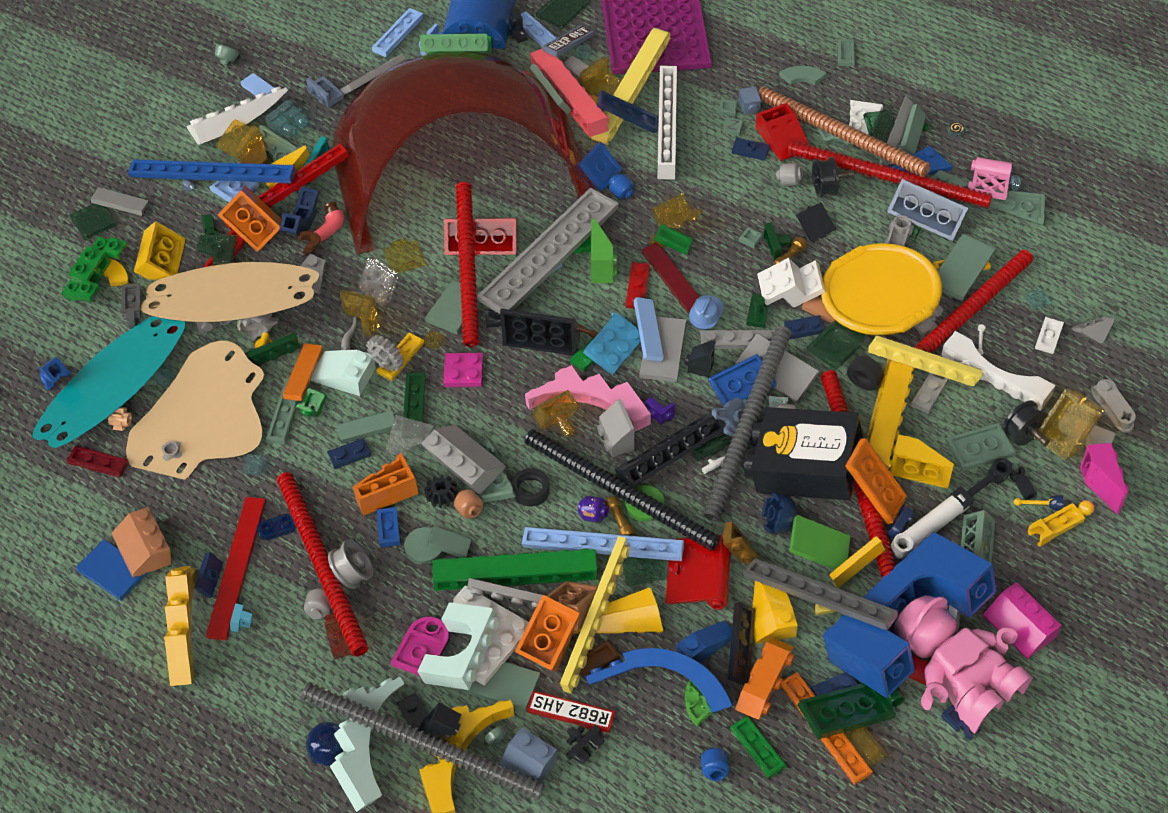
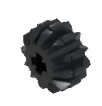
M443 475L440 478L434 476L433 481L428 480L427 486L424 489L426 500L431 502L433 507L439 504L440 508H442L443 504L449 507L450 502H454L458 494L457 483L452 481L450 476L446 478Z

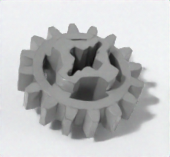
M375 335L367 342V351L371 353V358L380 367H386L388 371L391 369L394 372L403 365L404 360L402 359L403 356L399 354L400 350L390 340H384L383 336Z

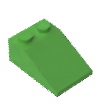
M592 219L591 283H613V276H617V254H613V245L596 219Z

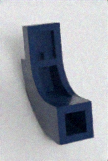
M301 187L294 212L292 214L283 213L279 230L283 233L297 236L300 235V232L309 231L317 214L315 208L320 192Z

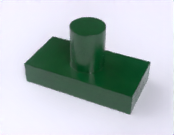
M772 222L765 224L764 237L775 261L778 257H781V246L791 244L790 235L777 236Z
M752 293L747 326L765 328L769 305L765 304V298L760 294Z

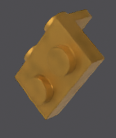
M733 522L725 523L722 534L723 544L738 561L749 564L755 558L759 559V555L750 546V541Z

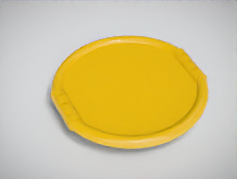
M877 243L860 245L831 262L823 276L826 292L821 294L826 310L841 325L863 334L892 335L904 333L933 315L941 300L942 281L936 267L921 253L897 244Z

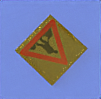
M405 238L393 241L391 247L382 249L392 275L427 266L417 240L410 242Z

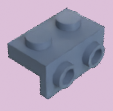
M324 76L316 81H313L310 77L306 79V88L309 94H313L326 107L329 108L344 99V93Z

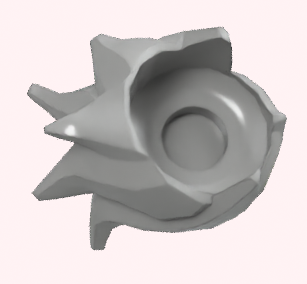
M272 313L238 319L237 328L241 332H247L254 342L258 336H262V333L269 334L271 328L278 323L276 322L278 318L271 317Z

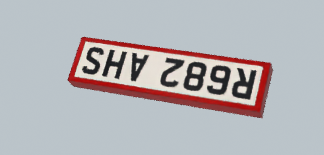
M533 691L527 708V713L590 729L596 724L600 728L599 731L610 733L615 717V711L536 691Z

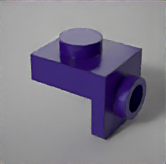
M652 397L645 401V407L650 412L651 419H655L659 424L662 425L674 418L675 404L673 402L664 408Z

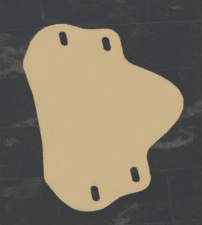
M229 341L212 342L192 352L164 394L129 432L126 447L129 464L135 468L186 479L203 460L235 457L253 451L262 439V426L251 397L254 390L263 380L264 373L262 369L248 360L238 345ZM230 351H234L235 354L232 358L226 361L225 357ZM251 373H255L256 375L250 383H246L247 377ZM167 442H179L182 456L178 459L171 458L169 461H165L163 459L162 446ZM148 456H153V460L150 462V464L148 466H144L143 463L148 458ZM185 462L187 464L185 469L181 473H177L176 471L179 466Z

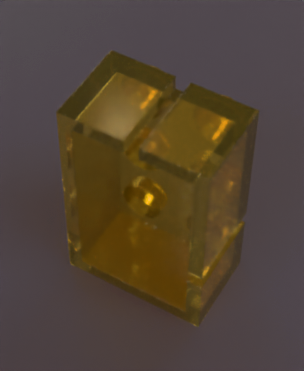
M1074 388L1064 389L1039 428L1044 437L1050 440L1046 447L1064 460L1071 459L1076 455L1083 444L1081 441L1087 438L1104 412V409L1093 401H1085L1087 397Z

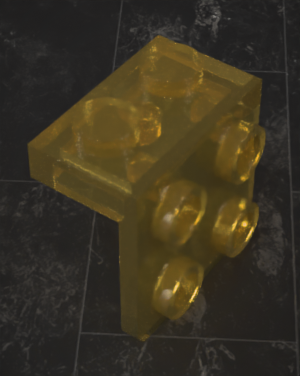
M604 56L580 73V85L591 96L595 95L598 97V93L601 90L614 95L621 83V80L609 73L608 59Z
M235 119L218 141L217 147L241 161L261 140L263 135L256 126L252 125L250 128Z
M683 193L651 208L658 226L663 224L670 228L674 227V229L682 227L687 220L697 219L699 217L698 214L702 213L701 208L689 209Z
M342 290L340 297L344 314L361 319L364 336L371 337L373 332L378 330L380 321L375 298L369 295L357 294L353 291Z

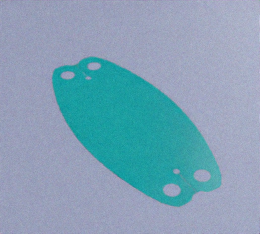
M152 316L106 346L53 399L33 431V438L36 440L45 439L50 447L57 448L78 438L111 415L138 392L163 364L180 339L185 329V321ZM160 319L162 321L159 326L151 327V323L154 320ZM170 327H178V330L175 333H167V330ZM44 425H52V428L48 432H41V428ZM60 433H68V436L64 440H57V436Z

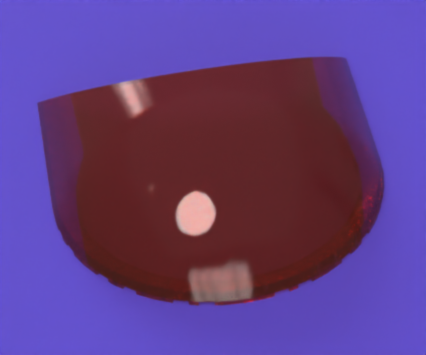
M468 51L430 53L401 62L378 75L350 102L338 122L333 138V148L341 144L350 155L343 162L335 165V170L356 255L374 251L366 221V213L373 191L384 168L394 153L411 135L434 120L448 115L466 112L488 113L524 126L542 138L563 158L579 199L589 188L593 189L590 179L578 166L582 156L567 114L557 105L535 76L507 60L483 53Z

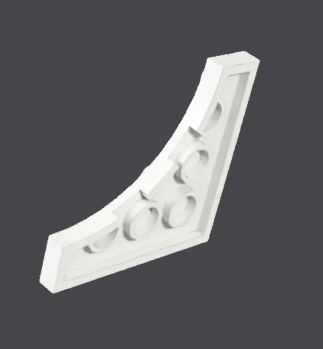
M465 585L454 597L453 603L493 608L500 620L499 626L493 634L491 645L487 648L484 655V661L476 673L475 681L485 686L501 665L515 651L529 622L485 596L472 594L471 590L467 589Z

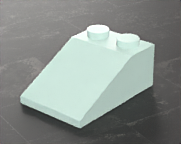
M359 350L324 351L310 381L361 396L376 369L375 360L371 358L369 353Z

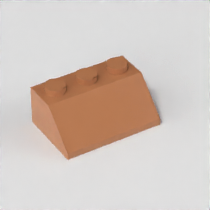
M149 507L129 513L112 532V537L132 578L172 565L170 548Z

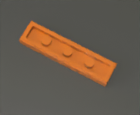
M304 343L283 392V399L303 400L322 354V345Z

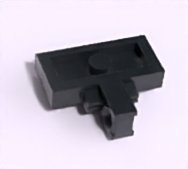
M516 7L510 9L511 16H509L511 25L510 35L512 39H516L517 43L527 41L528 35L523 28L522 16Z

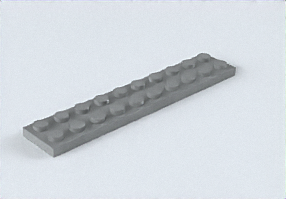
M589 188L477 295V300L499 314L501 308L514 310L591 235V220L596 219L601 226L618 209V203Z

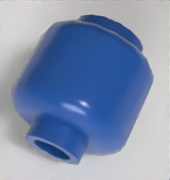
M617 173L610 179L608 183L609 191L618 199L625 197L629 199L634 194L633 188L635 184L624 173Z
M710 748L701 755L702 773L707 779L721 781L729 774V758L724 750Z

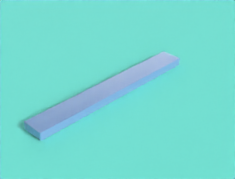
M525 527L522 547L555 551H575L586 548L595 549V554L611 555L618 536L627 539L628 546H630L628 557L682 561L684 540Z

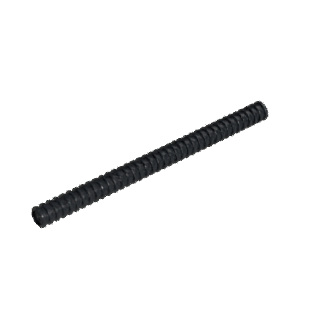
M535 429L530 430L526 434L525 444L562 464L579 476L587 478L588 481H592L598 487L612 495H616L617 498H621V500L626 501L648 516L651 515L652 518H656L657 521H661L662 524H666L672 530L682 533L683 536H687L688 539H692L693 542H697L698 545H702L709 551H713L718 546L720 536L713 531L709 532V529H704V526H699L697 522L694 523L692 519L689 520L688 517H684L678 511L668 508L667 505H663L662 502H658L652 496H648V494L643 493L641 490L638 491L636 487L633 488L632 485H628L627 482H623L622 479H619L603 468H599L598 465H594V463L575 454L549 437L542 435Z

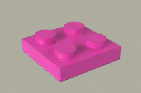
M445 353L444 387H482L483 353Z

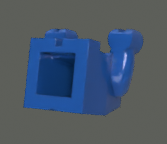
M53 357L39 368L41 372L40 378L46 390H51L54 387L53 383L60 379V377H67L71 374V371L67 370L58 357Z

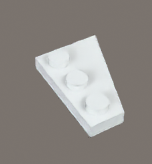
M850 100L849 126L866 133V135H871L883 111V105Z

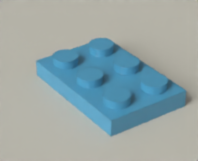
M616 312L584 349L583 353L613 375L641 343L639 329Z

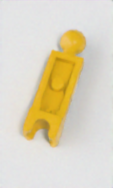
M1084 500L1077 508L1072 503L1050 516L1032 523L1028 528V534H1040V541L1037 545L1041 547L1050 542L1051 539L1083 523L1085 516H1089L1094 512V505L1092 502Z

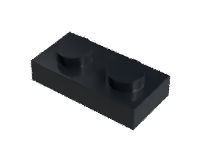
M414 693L396 702L408 726L412 725L413 729H419L421 722L428 713Z

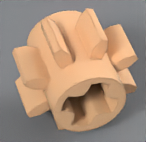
M119 407L108 416L109 425H114L113 430L122 431L131 425L132 415L127 412V408Z

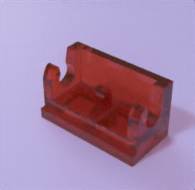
M334 613L326 615L324 626L333 659L351 655Z

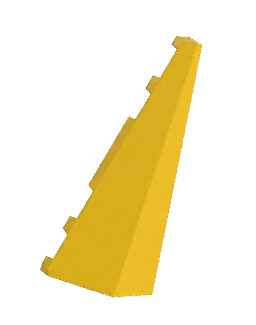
M649 587L610 602L607 611L602 614L601 627L599 631L595 632L663 633L658 606L651 588ZM580 628L576 632H573V634H579L582 628Z

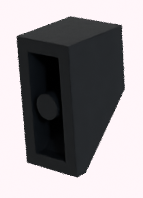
M711 340L693 347L691 354H687L685 365H688V373L710 377L714 365L716 341Z
M439 702L421 722L418 731L421 732L423 730L425 734L430 733L432 737L437 736V739L440 740L442 738L444 741H447L451 735L455 736L461 727L459 720L462 714Z

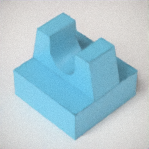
M235 603L230 621V631L238 632L239 627L250 628L252 613L243 611L244 605Z

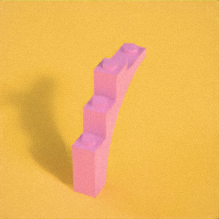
M572 365L556 372L554 381H549L545 385L532 389L525 394L526 405L529 410L544 404L568 401L588 403L607 410L617 400L621 399L634 427V432L651 423L650 412L628 382L616 385L613 389H610L600 374L590 376L582 381Z

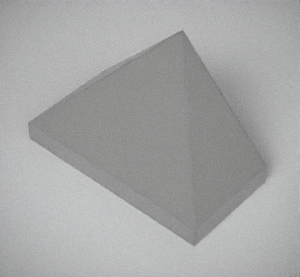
M1103 316L1071 328L1076 333L1098 343H1103L1114 323V317Z

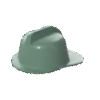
M213 40L216 44L215 56L220 59L222 64L234 63L239 54H242L227 43Z

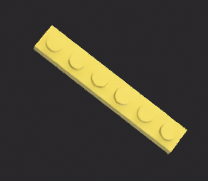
M876 336L869 345V353L969 386H975L982 377V370L880 336Z

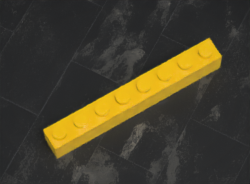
M887 359L884 376L881 380L866 437L888 470L892 463L890 456L894 453L896 446L893 443L899 434L897 428L903 420L901 413L907 404L904 400L910 392L908 385H910L914 376L911 373L915 369L912 366Z

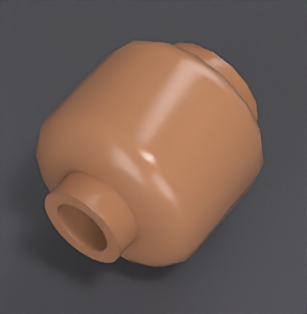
M466 489L456 495L454 506L462 517L471 519L481 513L483 501L475 491Z

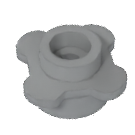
M167 442L162 446L161 449L163 450V459L165 461H169L171 458L178 459L182 456L179 449L180 443Z

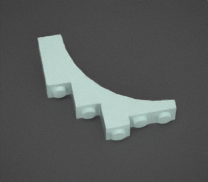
M401 677L395 680L388 678L377 689L373 686L365 691L363 687L357 690L353 687L342 695L344 696L343 699L349 698L350 702L354 700L357 705L361 703L362 707L368 706L369 710L374 709L377 713L388 696L403 686L404 682ZM349 718L339 725L340 729L334 733L344 752L335 757L336 761L330 767L357 812L376 801L382 794L375 781L370 764L369 741L371 729L369 726L367 728L364 727V724L359 725L357 721L352 722V719Z

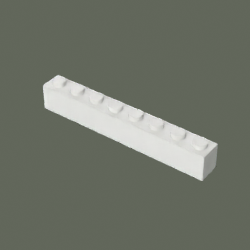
M660 66L657 179L675 180L677 66Z

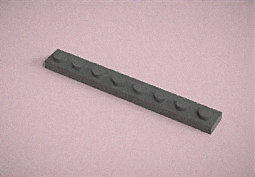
M756 558L744 570L746 578L884 630H888L898 617L897 610Z

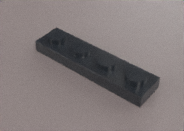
M738 602L734 604L728 680L744 686L750 679L755 609Z

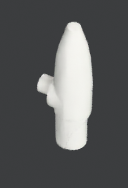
M725 456L716 460L709 459V464L702 468L703 473L706 474L721 466Z

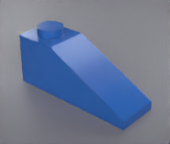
M724 620L693 632L677 644L676 652L687 655L701 663L731 641L732 628Z

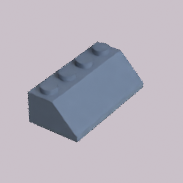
M902 179L887 212L895 216L905 215L910 218L913 224L953 241L968 207Z

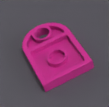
M423 617L413 622L392 658L391 666L420 676L417 671L425 654L442 656L448 644L449 634L444 623L435 617ZM429 625H437L438 629L434 632H429L427 627Z

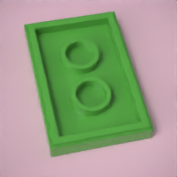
M799 515L794 517L789 552L834 570L848 560L850 535Z

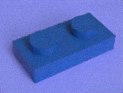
M397 508L378 509L377 521L380 548L400 545Z

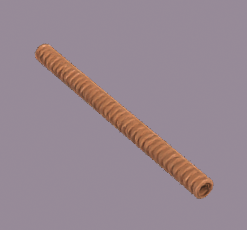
M763 86L758 91L763 103L776 107L787 102L796 114L797 119L839 137L848 143H852L857 147H861V149H865V151L884 160L897 164V166L906 168V170L916 175L925 177L930 170L929 162H925L918 157L916 158V156L893 147L888 143H884L877 138L875 139L873 136L866 135V133L796 102L774 90Z

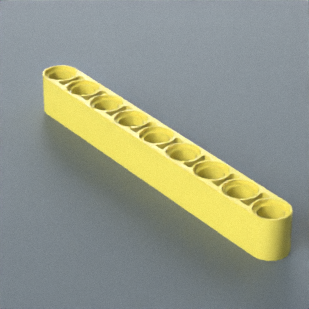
M658 28L651 30L613 96L628 103H634L670 40V32ZM604 110L603 113H606L609 118L608 131L595 135L591 139L609 145L608 142L613 139L624 119Z

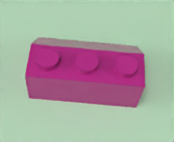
M1017 582L1003 591L983 614V617L998 631L1002 628H1011L1016 631L1017 639L1012 645L1026 659H1029L1054 640L1061 628V624Z

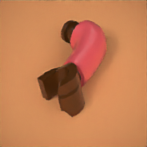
M335 201L324 205L327 215L325 216V223L314 232H300L299 241L306 240L309 242L302 252L305 256L313 254L319 243L334 235L343 226L345 215L343 210H339L336 207L337 203Z

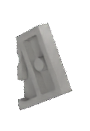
M310 254L300 266L313 269L319 273V278L313 284L312 289L314 293L320 294L326 262L324 259ZM304 274L300 276L299 281H308L310 275Z

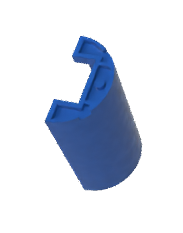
M450 0L442 34H487L492 36V48L506 49L511 27L509 22V16H511L510 9L515 8L516 0Z

